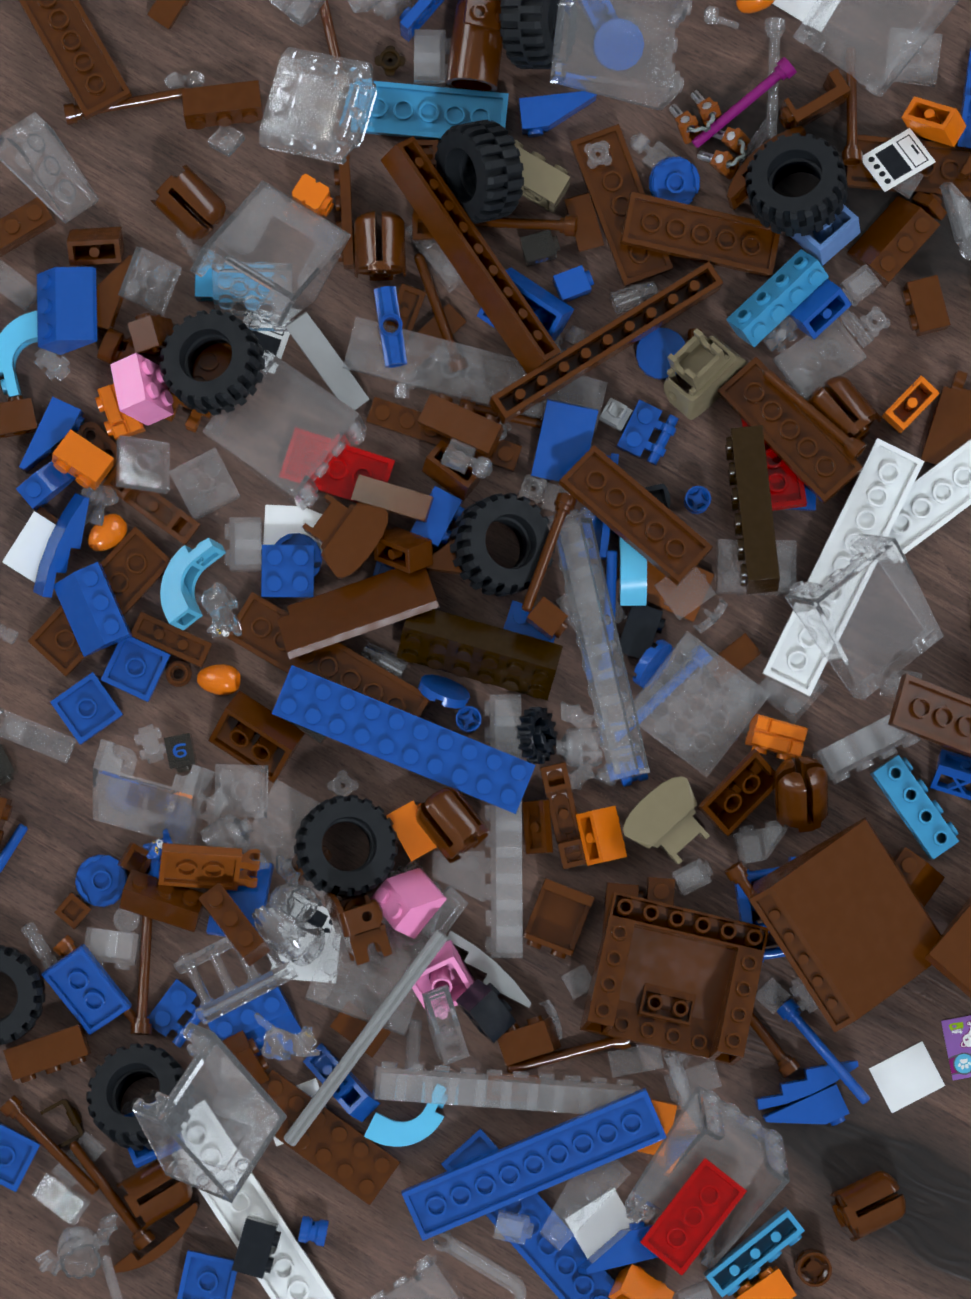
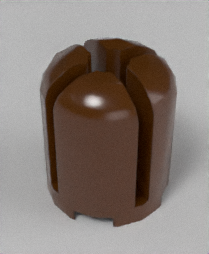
M184 165L182 167L185 171L178 177L171 175L156 191L160 196L157 200H151V202L187 238L198 240L214 230L212 225H218L222 221L226 206L224 201L187 165Z
M375 211L366 212L357 217L354 222V276L358 278V274L370 275V281L393 280V275L403 273L404 277L407 275L405 223L402 217L391 211H382L383 261H378Z
M837 376L824 382L826 385L824 389L819 386L812 393L808 402L850 438L854 437L855 439L863 440L870 433L869 426L875 420L880 423L882 417L848 378Z
M796 756L795 763L791 758L782 761L774 775L777 821L782 827L785 824L789 827L799 828L800 833L820 828L821 822L828 816V776L824 766L817 759L808 756Z
M453 787L443 788L433 793L419 806L416 814L418 824L450 864L461 859L460 852L463 854L472 847L476 848L489 835L487 833L490 831L459 790Z
M169 1156L159 1158L116 1184L117 1187L123 1185L127 1194L123 1198L136 1218L141 1216L145 1222V1225L141 1227L143 1230L189 1202L192 1197V1185L185 1176L138 1204L137 1199L183 1171L179 1163Z
M876 1171L829 1195L835 1198L836 1204L832 1206V1209L841 1228L844 1226L848 1227L854 1236L850 1238L853 1242L901 1219L906 1212L904 1195L894 1193L900 1189L897 1181L885 1171Z

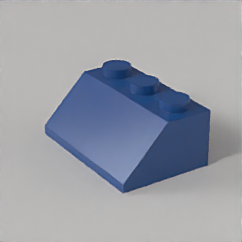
M54 267L37 274L39 348L62 355L97 342L96 268Z
M512 267L506 269L514 284L555 341L564 330L574 308ZM480 308L477 317L494 327L483 309Z
M99 562L75 571L54 584L55 592L84 657L132 637L103 567Z
M280 986L207 1023L217 1043L243 1030L248 1039L253 1037L260 1051L257 1053L258 1056L304 1033Z

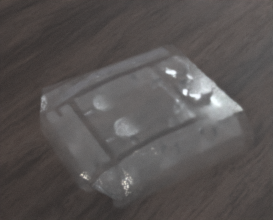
M288 47L280 57L260 124L259 145L267 149L344 164L347 161L346 157L354 148L357 149L363 142L375 102L377 89L373 81V66L369 62Z

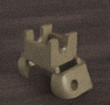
M698 328L693 331L694 336L675 355L670 354L667 357L671 368L667 371L669 376L664 382V392L669 402L689 420L695 419L721 397L718 394V390L748 364L744 358L716 336L707 338ZM675 372L692 386L689 394L677 385L679 382Z
M682 776L674 777L661 783L646 795L630 812L623 826V835L648 849L652 846L654 848L660 846L676 864H680L683 861L677 853L698 834L702 839H707L710 836L693 817L696 813L694 808L697 806V802L688 779Z

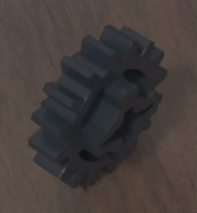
M529 707V709L524 710V716L519 717L521 725H517L518 735L516 736L520 740L518 749H523L522 757L527 758V762L545 764V761H550V755L555 754L553 746H557L556 738L558 732L554 731L556 721H551L552 713H547V708Z

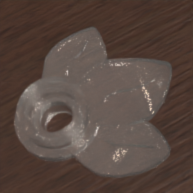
M99 485L96 490L90 487L83 488L81 494L90 498L85 525L88 522L98 526L103 525L105 506L114 505L119 501L117 493L111 486Z

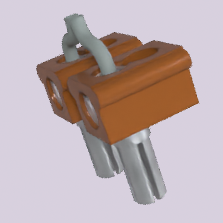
M697 90L694 91L695 94L691 93V98L697 103V108L705 127H700L696 116H692L688 110L683 113L676 104H672L673 107H669V111L675 117L674 119L684 144L692 142L701 133V130L705 132L710 130V125L722 115L718 102H714L710 97L704 99Z
M727 127L726 131L720 130L712 137L720 139L732 152L737 153L739 156L734 158L728 151L716 150L714 154L700 150L697 158L709 162L719 174L731 180L739 166L738 161L745 159L747 155L746 150L751 140L740 128L733 129Z

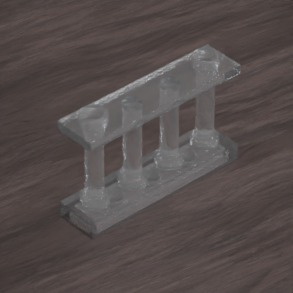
M265 916L263 919L260 936L270 949L267 957L272 965L271 971L263 975L258 974L254 964L249 967L235 949L249 978L246 984L240 987L234 986L220 954L234 947L227 937L195 953H186L178 959V962L173 964L180 974L188 973L201 1001L200 1007L195 1009V1012L204 1025L298 977L290 961L286 963L281 961L267 930L274 927L268 916ZM208 960H211L225 989L224 995L217 999L210 997L196 967Z

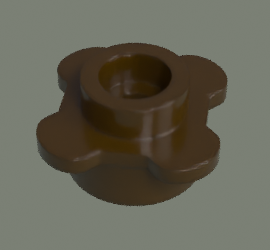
M391 45L387 46L380 55L375 57V64L385 70L386 76H393L395 71L399 67L404 66L406 62L405 57L400 56L395 47ZM388 59H392V63H388Z

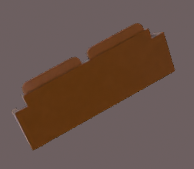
M426 567L412 573L395 568L287 606L289 615L278 618L277 621L288 657L292 659L438 608L439 604Z

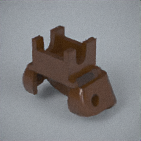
M326 493L324 499L330 505L313 528L306 523L302 528L306 533L322 543L320 546L323 549L321 556L339 580L353 574L369 558L385 533L389 514L385 508L358 502L356 505L351 504L347 508Z
M333 893L325 894L324 900L335 931L344 937L350 961L355 960L357 966L370 962L367 948L371 943H374L377 953L382 952L383 957L393 954L385 930V924L382 923L383 910L377 900H371L367 894L356 895L342 900H338ZM354 904L359 905L357 907L351 908Z

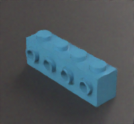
M800 249L726 320L738 337L755 347L829 276L818 259Z
M899 755L894 756L871 772L870 775L928 858L933 860L959 842L956 838L959 833L950 821L946 823L942 818L941 814L944 812L936 800L931 802L926 795L928 788L920 778L916 780L912 775L913 767L906 757L901 759Z
M784 1207L707 1269L704 1275L721 1297H724L726 1294L730 1296L741 1287L739 1284L746 1278L750 1280L761 1271L760 1267L767 1261L771 1263L782 1254L781 1250L788 1244L792 1246L802 1238L801 1234L805 1230L791 1212Z

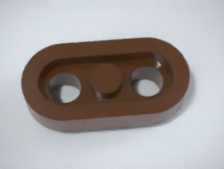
M87 422L82 424L77 434L88 440L87 434L95 432V439L89 442L104 452L112 451L114 458L113 467L119 464L122 458L121 450L106 432L96 423Z

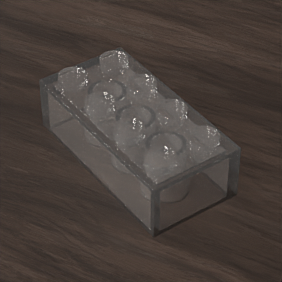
M889 714L811 755L824 766L828 781L832 780L835 784L850 777L849 771L856 769L857 772L874 765L872 759L879 757L880 760L886 759L897 753L896 747L902 745L903 748H906L921 741V739L916 735L888 725L891 715Z

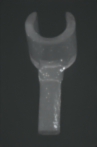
M709 6L704 10V20L707 24L719 23L738 29L739 23L719 16L718 7Z
M429 379L397 384L394 388L395 398H409V390L429 385Z

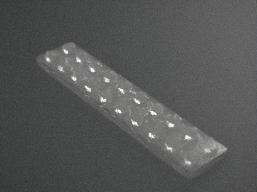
M360 317L355 318L343 364L344 369L436 393H443L459 399L470 400L486 406H490L491 396L527 375L516 358L406 329L402 330L408 364L401 367L385 368L381 339L378 332V322ZM383 325L385 331L393 333L398 329V327ZM581 376L521 415L543 420L547 399L598 409L595 433L608 382Z

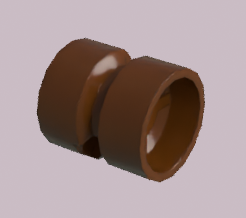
M109 328L101 342L97 358L112 364L135 354L132 338L126 339L124 333Z
M808 1248L802 1250L797 1255L794 1269L804 1284L810 1287H819L829 1281L832 1275V1266L829 1259L821 1251Z

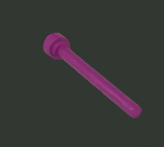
M785 57L780 59L776 63L777 66L772 74L710 125V130L707 132L702 131L692 140L693 145L696 148L702 146L779 80L782 79L784 81L786 78L790 79L797 71Z

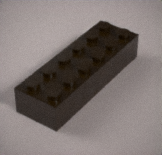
M763 425L731 428L730 437H726L725 452L726 460L732 461L729 463L728 479L729 486L734 485V488H731L732 511L737 510V513H734L735 536H740V539H737L736 546L738 561H743V564H740L739 571L741 587L746 586V594L776 592L779 588L780 573Z
M433 609L405 620L396 658L548 701L563 646Z

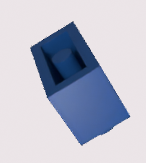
M826 279L789 316L799 330L812 339H816L852 304L839 286Z
M434 486L430 494L434 499L427 521L416 520L410 532L431 539L432 546L439 549L441 543L447 544L452 533L449 528L453 520L456 521L463 514L465 508L461 507L463 503L461 499Z

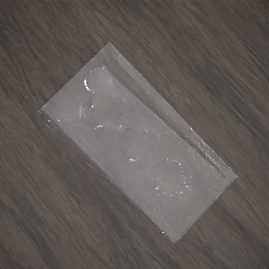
M36 112L2 132L0 135V161L65 224L98 202L99 198L55 131Z

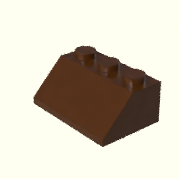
M897 196L847 252V255L886 288L935 233L940 224L921 207Z
M239 690L225 708L208 741L274 783L297 749L305 733L286 720L272 715V711Z
M753 749L699 804L698 809L713 825L729 836L775 789V771L759 752Z
M901 847L893 860L923 907H925L945 877L907 847Z

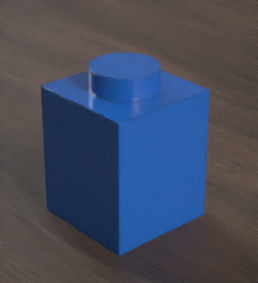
M582 265L554 275L552 280L559 299L565 303L590 294L591 286L594 285L590 271H584Z

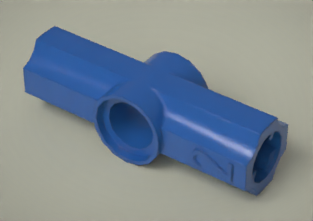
M384 286L374 289L379 325L378 332L381 339L385 368L407 365L402 330L403 323L400 317L396 286ZM388 321H392L397 325L398 329L393 333L385 331L383 325Z

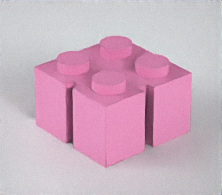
M138 353L110 364L120 412L147 426L174 415L172 408L173 397L167 390L168 386L163 380L164 374L160 371L158 364Z

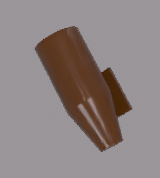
M458 0L455 8L446 84L449 87L495 92L497 90L503 49V38L500 34L501 21H499L501 0Z

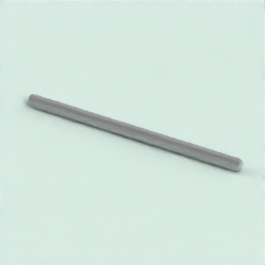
M439 930L434 932L284 1136V1140L289 1145L296 1146L447 941V936Z

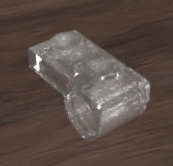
M48 1173L45 1174L32 1194L34 1198L67 1223L74 1226L91 1203L87 1198L71 1190Z

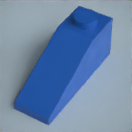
M596 90L519 98L522 135L528 134V137L542 136L543 132L550 131L595 102Z
M52 396L19 468L28 472L54 452L70 429L74 432L79 431L80 426L85 421V418L82 417L84 414L82 410Z
M52 461L36 471L16 488L35 511L39 507L46 505L75 480V477L68 472L63 474L58 471Z
M321 1043L303 1062L323 1084L340 1060ZM351 1071L333 1094V1097L346 1112L361 1122L380 1105V1102Z
M833 1083L809 1096L795 1100L763 1115V1119L768 1123H830L831 1126H834L846 1120L844 1116L849 1114V1110L837 1084Z
M645 1221L629 1223L630 1228L620 1230L577 1268L578 1273L591 1274L657 1258L655 1254L640 1243L653 1225L645 1224Z

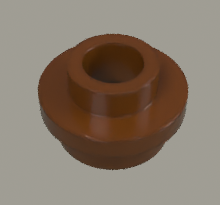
M174 661L168 665L166 679L171 685L182 687L191 680L192 671L187 663ZM177 669H181L184 672L181 679H176L174 676V672Z

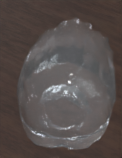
M262 905L252 913L255 921V930L276 953L287 960L303 967L311 964L321 955L325 946V933L322 927L311 925L304 919H296L291 914H287L282 908H267Z

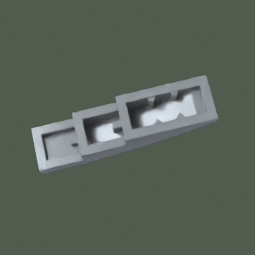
M306 311L285 326L311 365L316 369L348 414L370 400Z
M450 930L447 941L451 940L454 945L468 951L464 962L487 973L483 980L485 985L491 983L500 993L528 1008L530 1007V1000L496 961L476 945Z

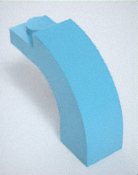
M37 311L19 316L10 322L0 333V377L4 376V379L0 381L4 395L8 394L9 397L22 395L16 373V362L24 348L38 342Z
M619 536L620 606H646L647 560Z
M207 538L199 542L194 549L184 545L170 560L164 572L160 590L162 609L169 624L185 630L203 616L195 599V585L201 573L226 554L222 544Z
M437 1083L423 1112L412 1120L396 1121L376 1112L364 1137L376 1143L392 1147L408 1146L425 1139L436 1130L445 1117L436 1112L437 1107L443 1109L449 1096L445 1093L447 1087Z

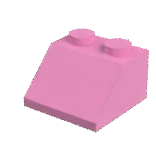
M421 868L387 878L370 898L371 900H377L380 904L383 916L393 929L413 939L417 937L447 900Z
M449 940L445 942L412 989L431 1018L457 1006L456 1000L475 981L454 944Z

